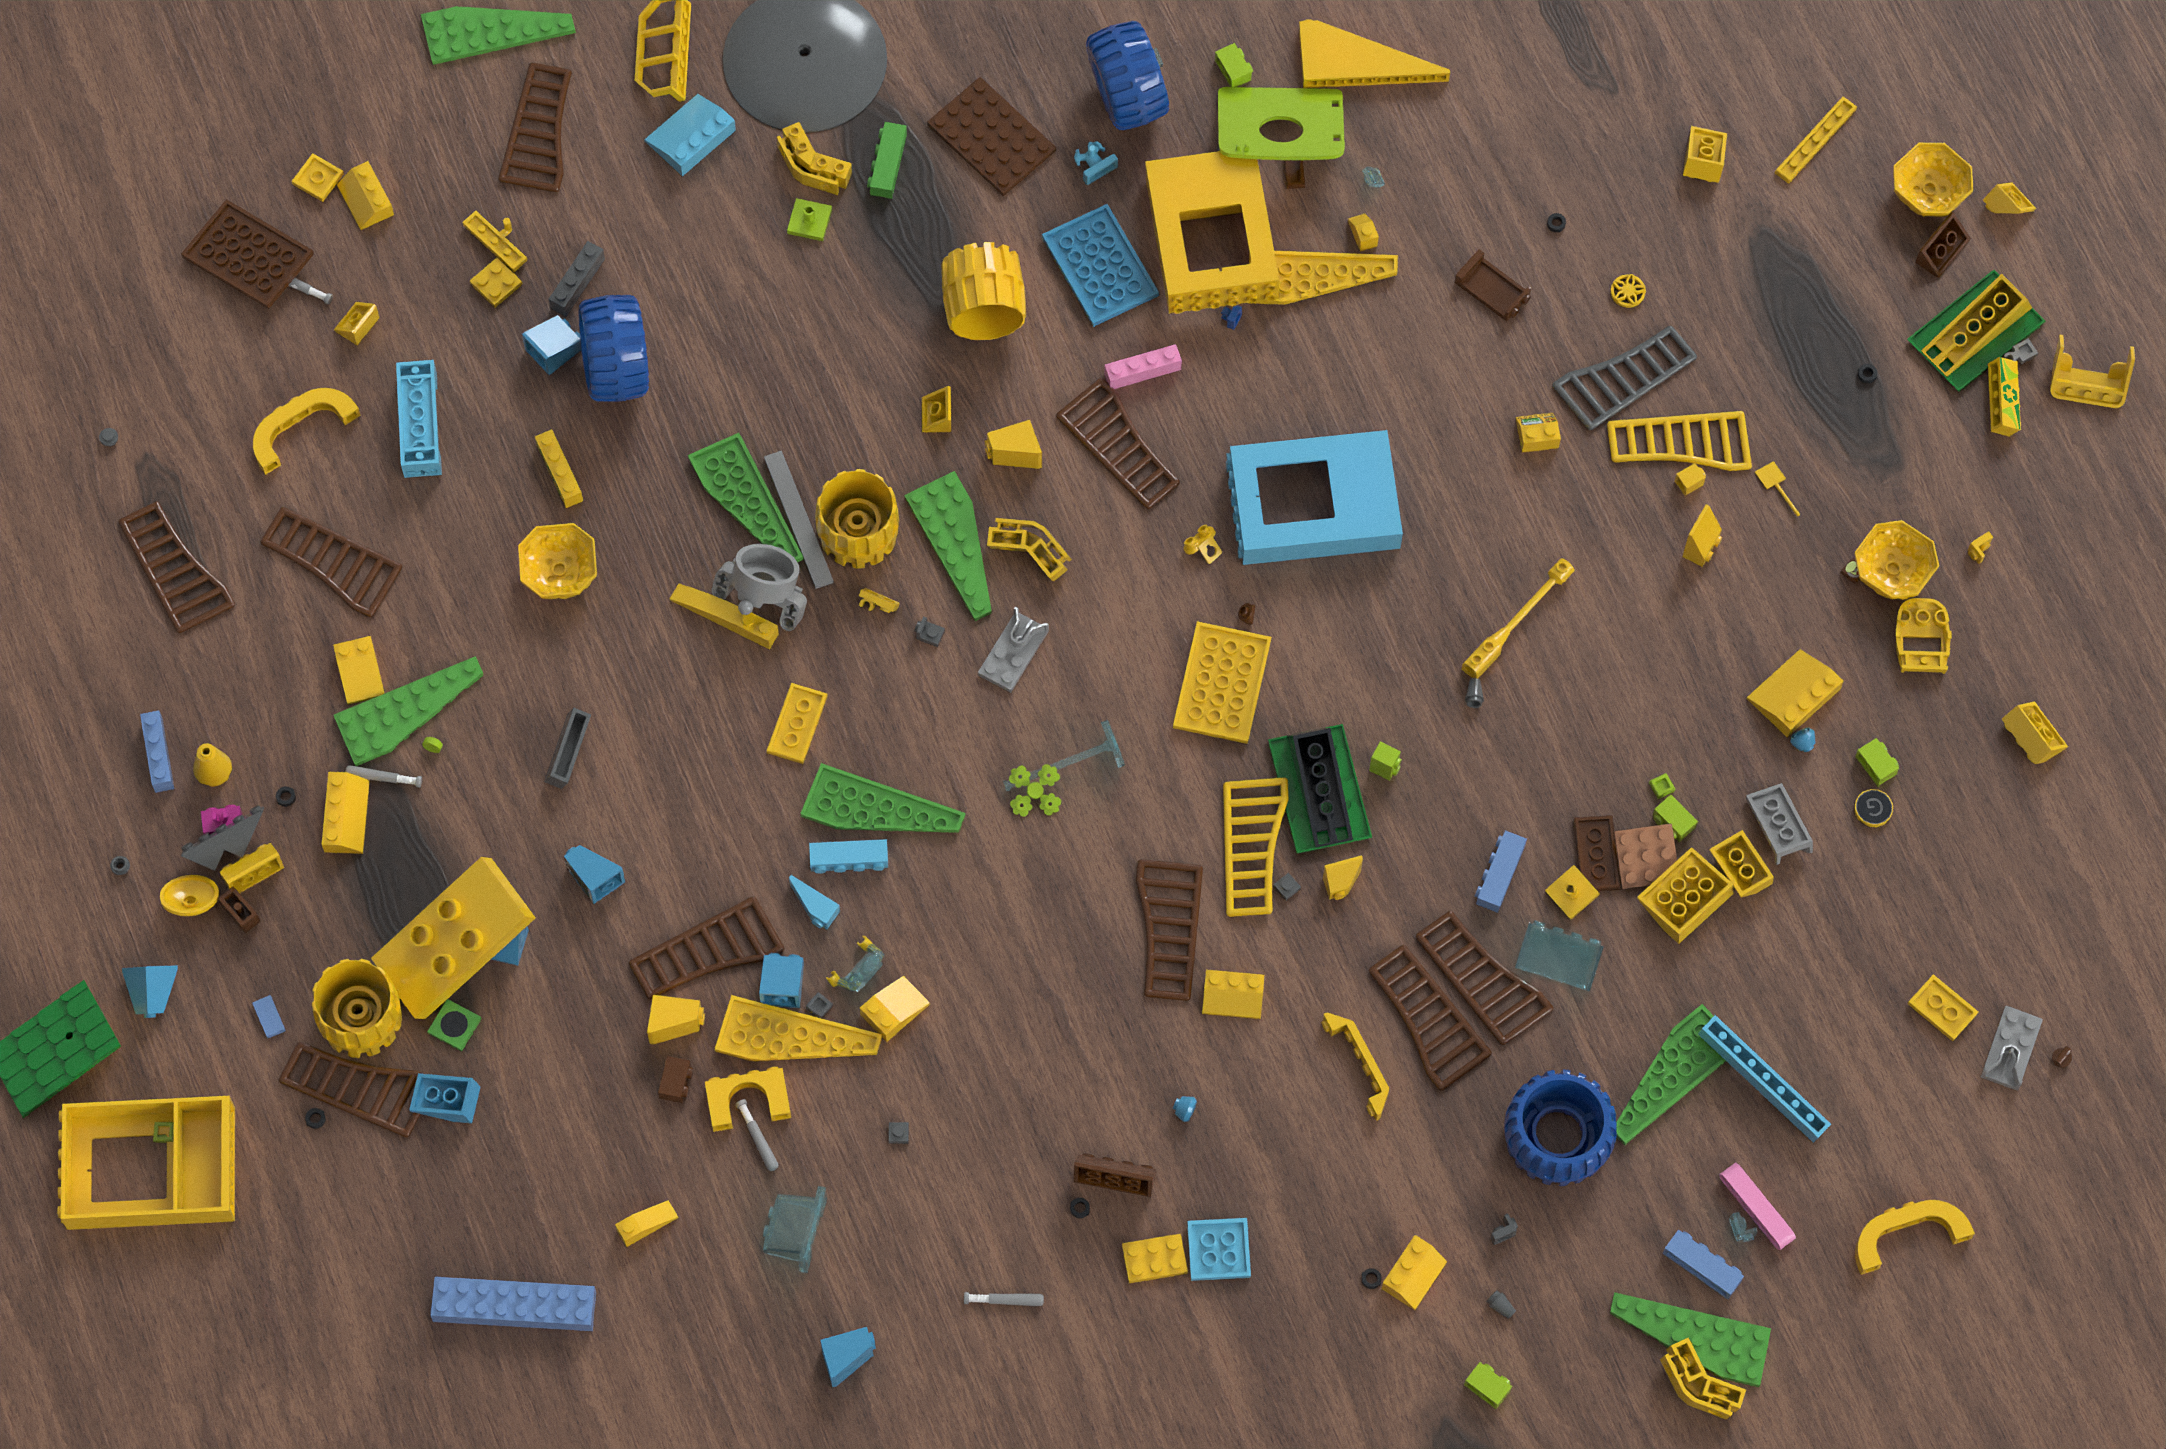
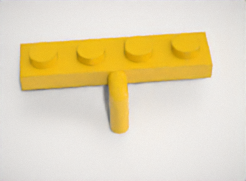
M474 211L462 222L468 231L513 272L527 261V257L505 238L512 231L509 218L503 220L504 229L500 232L477 211Z

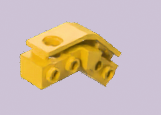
M800 122L782 129L783 138L781 139L780 136L776 137L777 147L792 176L803 185L838 195L839 187L847 188L852 175V163L816 153ZM802 167L806 168L808 171L811 172V174H810V173H807V172H804V171H803L802 169H800V168H802Z
M996 518L997 527H989L987 541L989 548L1029 552L1053 582L1068 570L1063 563L1066 560L1071 561L1072 559L1044 526L1034 521ZM1013 527L1014 529H1016V531L1002 530V529H1003V528ZM1022 527L1036 528L1044 532L1051 541L1046 543L1039 536L1027 530H1022ZM1051 547L1060 555V559H1057L1050 551Z
M1689 1337L1666 1349L1668 1354L1664 1355L1660 1361L1678 1397L1687 1405L1723 1419H1728L1732 1416L1733 1412L1741 1408L1746 1389L1708 1376Z

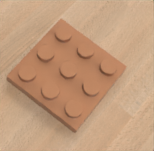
M1672 824L1613 831L1621 889L1651 885L1677 861Z

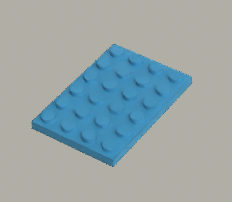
M1108 204L1042 234L1043 241L1093 327L1159 296V291Z

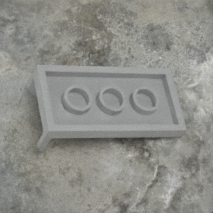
M1015 607L1014 615L978 671V676L1011 693L1049 632V624H1039L1020 614L1019 609Z
M1782 783L1746 795V800L1775 854L1776 865L1780 864L1782 856L1799 850L1809 854L1813 853V841Z
M2005 1006L1981 1078L2018 1091L2043 1019Z

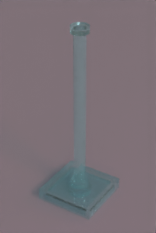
M1106 720L1101 722L1106 737L1104 744L1050 764V766H1055L1058 770L1104 751L1112 752L1118 768L1125 766L1109 721ZM1042 768L1030 772L1031 776L1029 777V779L1033 780L1035 778H1038V772L1042 770ZM1003 781L1007 791L1015 787V784L1010 783V781Z

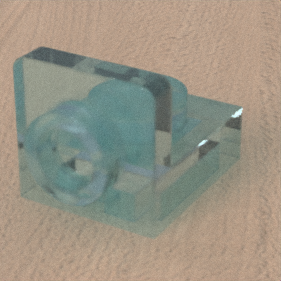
M1739 1212L1731 1214L1729 1221L1736 1241L1743 1240V1242L1753 1240L1758 1232L1757 1227L1745 1230L1747 1228L1745 1218L1741 1217Z

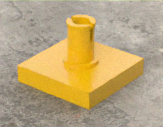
M1575 865L1545 890L1570 920L1600 895Z

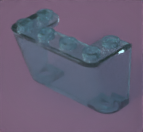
M1536 920L1533 923H1529L1515 968L1590 991L1604 948L1601 945V941L1593 938L1587 941L1582 939L1583 935L1574 932L1568 935L1563 933L1564 929L1555 926L1552 929L1545 928V923Z

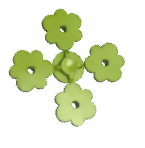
M1021 765L1017 769L1013 768L1011 770L1010 783L1015 784L1017 788H1020L1022 785L1027 786L1026 791L1028 795L1023 797L1017 795L1016 799L1010 802L1014 814H1020L1023 817L1027 816L1028 810L1032 809L1030 798H1040L1041 804L1039 807L1044 810L1046 815L1059 811L1058 806L1061 805V799L1055 797L1053 793L1043 795L1044 788L1042 786L1047 784L1053 786L1054 782L1060 779L1055 766L1043 765L1042 770L1038 772L1039 782L1030 783L1029 779L1031 773L1026 771L1025 766Z

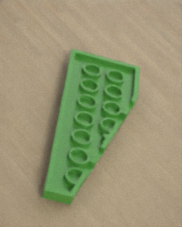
M476 656L334 714V719L354 765H361L392 752L400 742L409 738L412 732L417 728H421L439 713L447 703L456 699L459 693L464 689H468L483 676V672Z

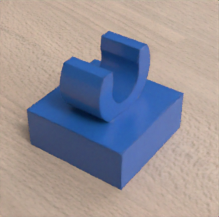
M1233 306L1232 310L1228 307L1223 308L1221 318L1227 321V328L1235 330L1242 316L1241 306Z

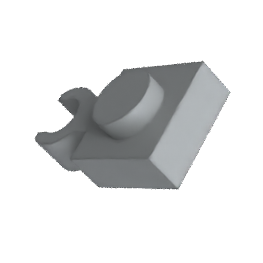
M2028 338L2014 345L2011 349L2013 352L2006 353L2003 358H2011L2013 361L2019 360L2023 364L2037 357L2038 352Z

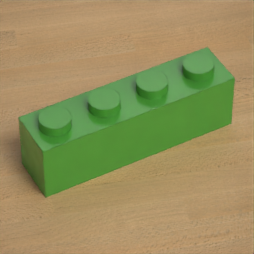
M885 122L884 128H880L879 139L881 141L880 145H876L875 155H877L876 161L873 160L871 171H873L872 177L869 176L867 187L870 188V195L892 199L907 136L906 125Z

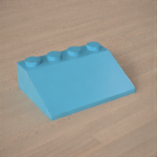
M697 94L644 141L681 176H684L736 131L735 120L721 107Z

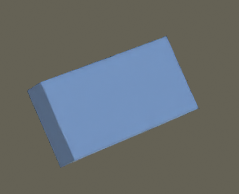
M271 995L253 1002L267 1039L286 1031Z

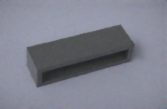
M589 241L586 242L549 297L550 309L565 317L568 315L605 260L604 249Z
M576 708L567 713L544 780L545 783L560 789L568 784L591 714Z

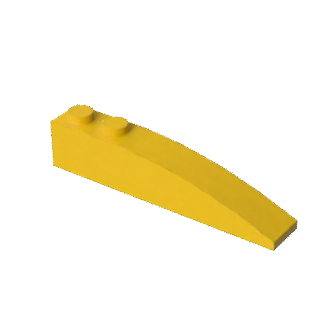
M678 584L670 597V601L769 650L779 635L778 625L752 612L748 615H743L739 612L737 605L695 588Z

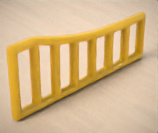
M1743 411L1616 420L1607 423L1611 459L1614 463L1678 461L1696 463L1727 471L1749 470L1752 468L1745 414ZM1728 419H1738L1744 463L1732 462L1727 427ZM1719 420L1725 463L1713 460L1708 421ZM1689 422L1701 423L1705 458L1694 456ZM1682 423L1686 455L1675 454L1671 424ZM1663 424L1667 453H1656L1652 425ZM1645 426L1648 453L1637 454L1634 427ZM1626 427L1630 454L1618 455L1615 428Z
M1287 778L1229 781L1223 784L1226 914L1229 917L1271 914L1273 911V860L1278 832L1289 800ZM1268 786L1281 787V796L1231 799V789ZM1279 804L1276 815L1232 817L1231 807ZM1273 822L1271 833L1232 836V825ZM1269 841L1267 852L1232 853V843ZM1266 859L1265 870L1233 872L1234 861ZM1265 878L1264 888L1233 890V880ZM1264 896L1265 907L1234 909V898Z

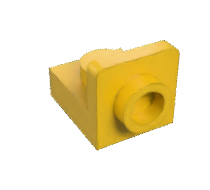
M1989 531L1969 545L1968 554L1978 564L1985 557L1983 551L1991 546L1990 543L1993 536Z

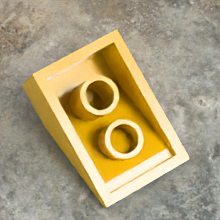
M1691 126L1683 176L1719 183L1724 166L1727 133Z
M1707 504L1688 535L1682 556L1703 567L1705 562L1709 563L1714 554L1712 549L1714 546L1718 547L1722 540L1720 536L1722 529L1710 506Z
M371 636L333 645L348 705L385 694Z
M903 976L860 1007V1015L877 1033L882 1034V1038L888 1042L928 1007L930 1003Z

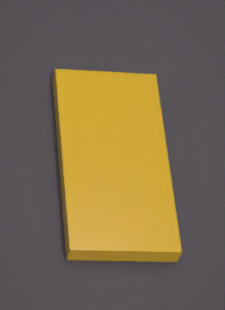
M791 683L767 748V753L804 764L828 694Z

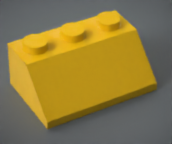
M368 161L351 168L337 184L360 230L394 215L392 205Z
M2035 701L2017 705L2002 718L2005 728L2014 735L2017 744L2026 751L2028 759L2034 764L2044 763L2068 748V745Z
M1743 830L1709 849L1727 878L1734 884V888L1741 898L1757 894L1773 884L1774 876Z
M269 843L259 846L250 855H243L236 863L226 865L220 871V875L228 889L234 887L241 893L280 871L284 866L279 853Z
M1206 970L1202 1014L1261 1019L1265 975Z
M1414 1235L1384 1280L1381 1289L1413 1310H1416L1447 1261L1431 1244Z

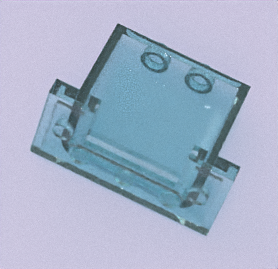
M818 1186L815 1197L777 1195L774 1207L771 1206L769 1209L768 1218H771L769 1226L765 1225L763 1237H766L763 1247L764 1253L798 1261L800 1272L808 1273L820 1217H823L827 1202L826 1187Z

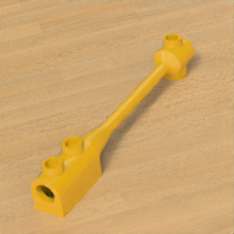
M1560 558L1548 571L1550 579L1505 627L1482 642L1462 664L1461 670L1471 678L1478 679L1500 656L1501 648L1515 626L1554 584L1562 585L1575 571L1574 567L1567 560Z

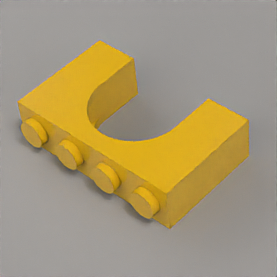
M770 1067L767 1071L759 1072L758 1070H752L744 1075L731 1074L728 1078L720 1079V1077H713L705 1081L713 1132L733 1129L729 1108L730 1101L736 1092L744 1088H755L765 1094L768 1099L772 1121L791 1118L783 1068Z

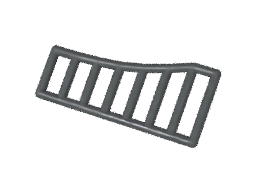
M1667 326L1653 337L1619 356L1589 367L1568 372L1553 382L1552 386L1587 429L1593 430L1696 360L1697 355L1673 326ZM1669 334L1687 354V357L1681 361H1678L1662 342V339ZM1655 344L1673 366L1664 371L1646 350L1647 348ZM1640 353L1658 376L1649 381L1632 361L1631 357ZM1624 362L1644 386L1635 391L1614 365ZM1607 369L1629 396L1620 401L1596 372ZM1588 374L1614 406L1605 411L1578 379L1579 376ZM1571 381L1600 416L1590 421L1562 385Z

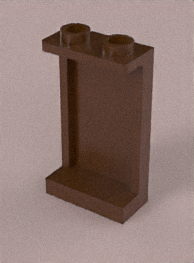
M1478 249L1456 274L1454 283L1507 322L1510 317L1514 318L1518 314L1519 307L1522 304L1526 305L1531 298V288L1527 287L1525 289L1484 259L1485 253Z

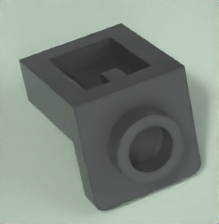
M923 616L922 621L917 622L914 631L916 632L917 640L938 647L945 628L928 622L927 617Z
M1508 1213L1503 1218L1506 1227L1501 1225L1495 1228L1491 1234L1490 1239L1493 1245L1516 1235L1517 1223L1513 1217L1510 1218Z

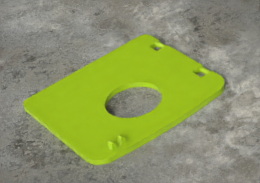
M1222 87L1218 90L1219 151L1231 158L1262 160H1323L1341 157L1345 151L1342 91L1339 89ZM1332 104H1338V107H1332ZM1288 120L1298 124L1302 128L1303 133L1298 139L1290 142H1274L1263 137L1259 130L1263 124L1269 121ZM1333 138H1340V141H1333Z

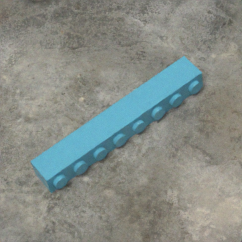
M1716 1015L1698 1033L1702 1039L1813 1143L1831 1125L1828 1120Z

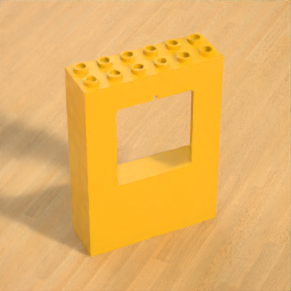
M1218 151L1145 161L1146 184L1169 314L1278 299L1279 274L1258 159L1231 158ZM1243 213L1251 264L1224 267L1222 271H1219V268L1190 272L1180 221Z
M230 1096L62 1104V1110L59 1111V1122H62V1129L59 1130V1141H62V1149L58 1150V1158L61 1161V1168H58V1178L61 1180V1187H58V1198L61 1199V1206H58L57 1214L67 1230L235 1221V1106ZM155 1122H174L173 1142H167V1197L165 1199L92 1202V1172H88V1170H92L93 1139L154 1136ZM159 1126L158 1135H167L169 1137L170 1126Z

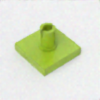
M796 198L787 234L824 241L832 206Z

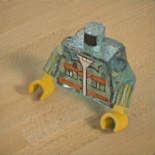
M862 936L864 941L862 943L857 942V944L867 953L845 978H840L836 971H832L831 974L833 976L830 978L826 977L832 987L838 985L849 991L858 992L883 965L881 962L884 958L882 950L876 947L866 936Z

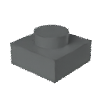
M1289 873L1273 886L1286 901L1301 890V886Z
M889 1122V1144H909V1122Z

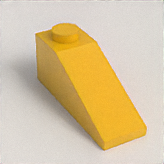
M668 1200L632 1214L616 1223L615 1226L625 1246L628 1247L676 1220L678 1216Z

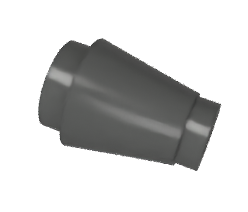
M1477 678L1469 680L1465 697L1467 706L1471 708H1478L1484 702L1481 680Z
M1498 1290L1486 1301L1490 1308L1507 1319L1516 1312L1503 1292L1500 1293Z

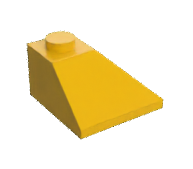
M2013 182L1997 184L1983 199L1986 203V208L1993 213L2019 214L2036 210Z
M1362 855L1324 866L1323 881L1329 900L1333 898L1339 900L1349 894L1361 872Z

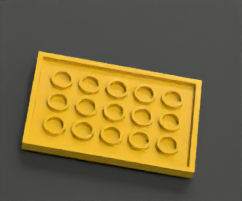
M1197 621L1173 728L1248 744L1272 637Z

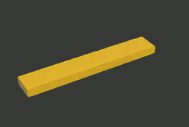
M1842 97L1775 170V174L1789 184L1857 110V106L1845 97Z

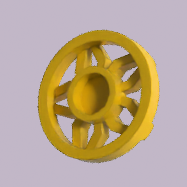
M1633 274L1619 276L1613 281L1611 296L1618 305L1632 308L1644 300L1646 288L1638 277ZM1614 287L1619 291L1616 296L1614 293ZM1642 293L1641 298L1637 301V295ZM1627 299L1630 303H1624L1622 300Z

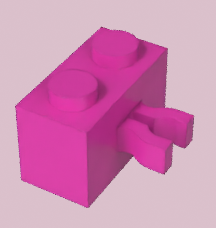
M227 805L225 808L217 809L212 807L206 809V811H201L203 834L209 833L211 835L216 832L215 829L220 825L226 824L227 826L233 823L232 820L242 814L240 806Z

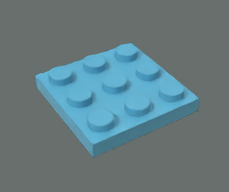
M1247 1218L1187 1221L1191 1281L1251 1278Z

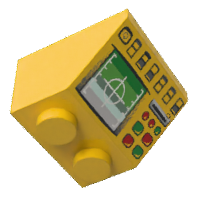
M1553 413L1516 417L1522 453L1559 448L1561 441L1558 421Z

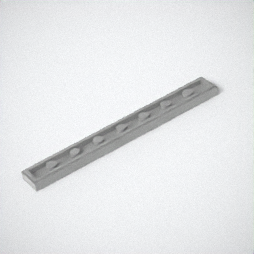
M782 451L764 456L765 463L815 589L832 584L833 578Z

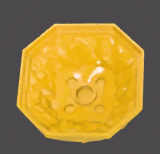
M1918 143L1893 166L1895 194L1910 210L1923 217H1945L1973 192L1972 166L1945 143Z
M1902 520L1875 524L1854 553L1860 580L1877 594L1892 600L1898 598L1904 600L1909 597L1918 596L1939 568L1934 541Z
M575 523L536 526L518 545L520 581L542 599H567L580 595L597 576L595 540Z

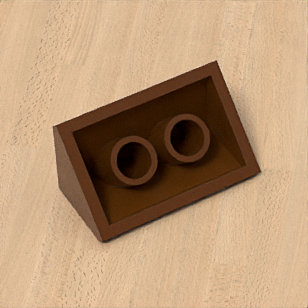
M1954 212L1947 216L1920 249L1915 262L1938 278L1971 239Z

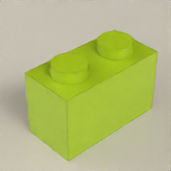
M1235 43L1215 52V62L1230 87H1238L1251 81L1252 66L1249 62L1246 63L1242 49L1237 48Z
M1877 738L1858 749L1855 757L1877 786L1897 775L1899 770L1898 762L1894 757L1891 758L1885 744L1879 742Z
M1380 741L1371 757L1369 771L1390 781L1392 776H1396L1401 766L1399 765L1402 761L1400 759L1401 751Z
M1672 795L1654 809L1652 815L1658 825L1672 824L1673 836L1678 842L1690 834L1698 823Z
M1479 1362L1464 1383V1386L1495 1409L1499 1407L1512 1388L1510 1381L1506 1377H1499L1494 1373V1369L1490 1365L1482 1364L1481 1362Z

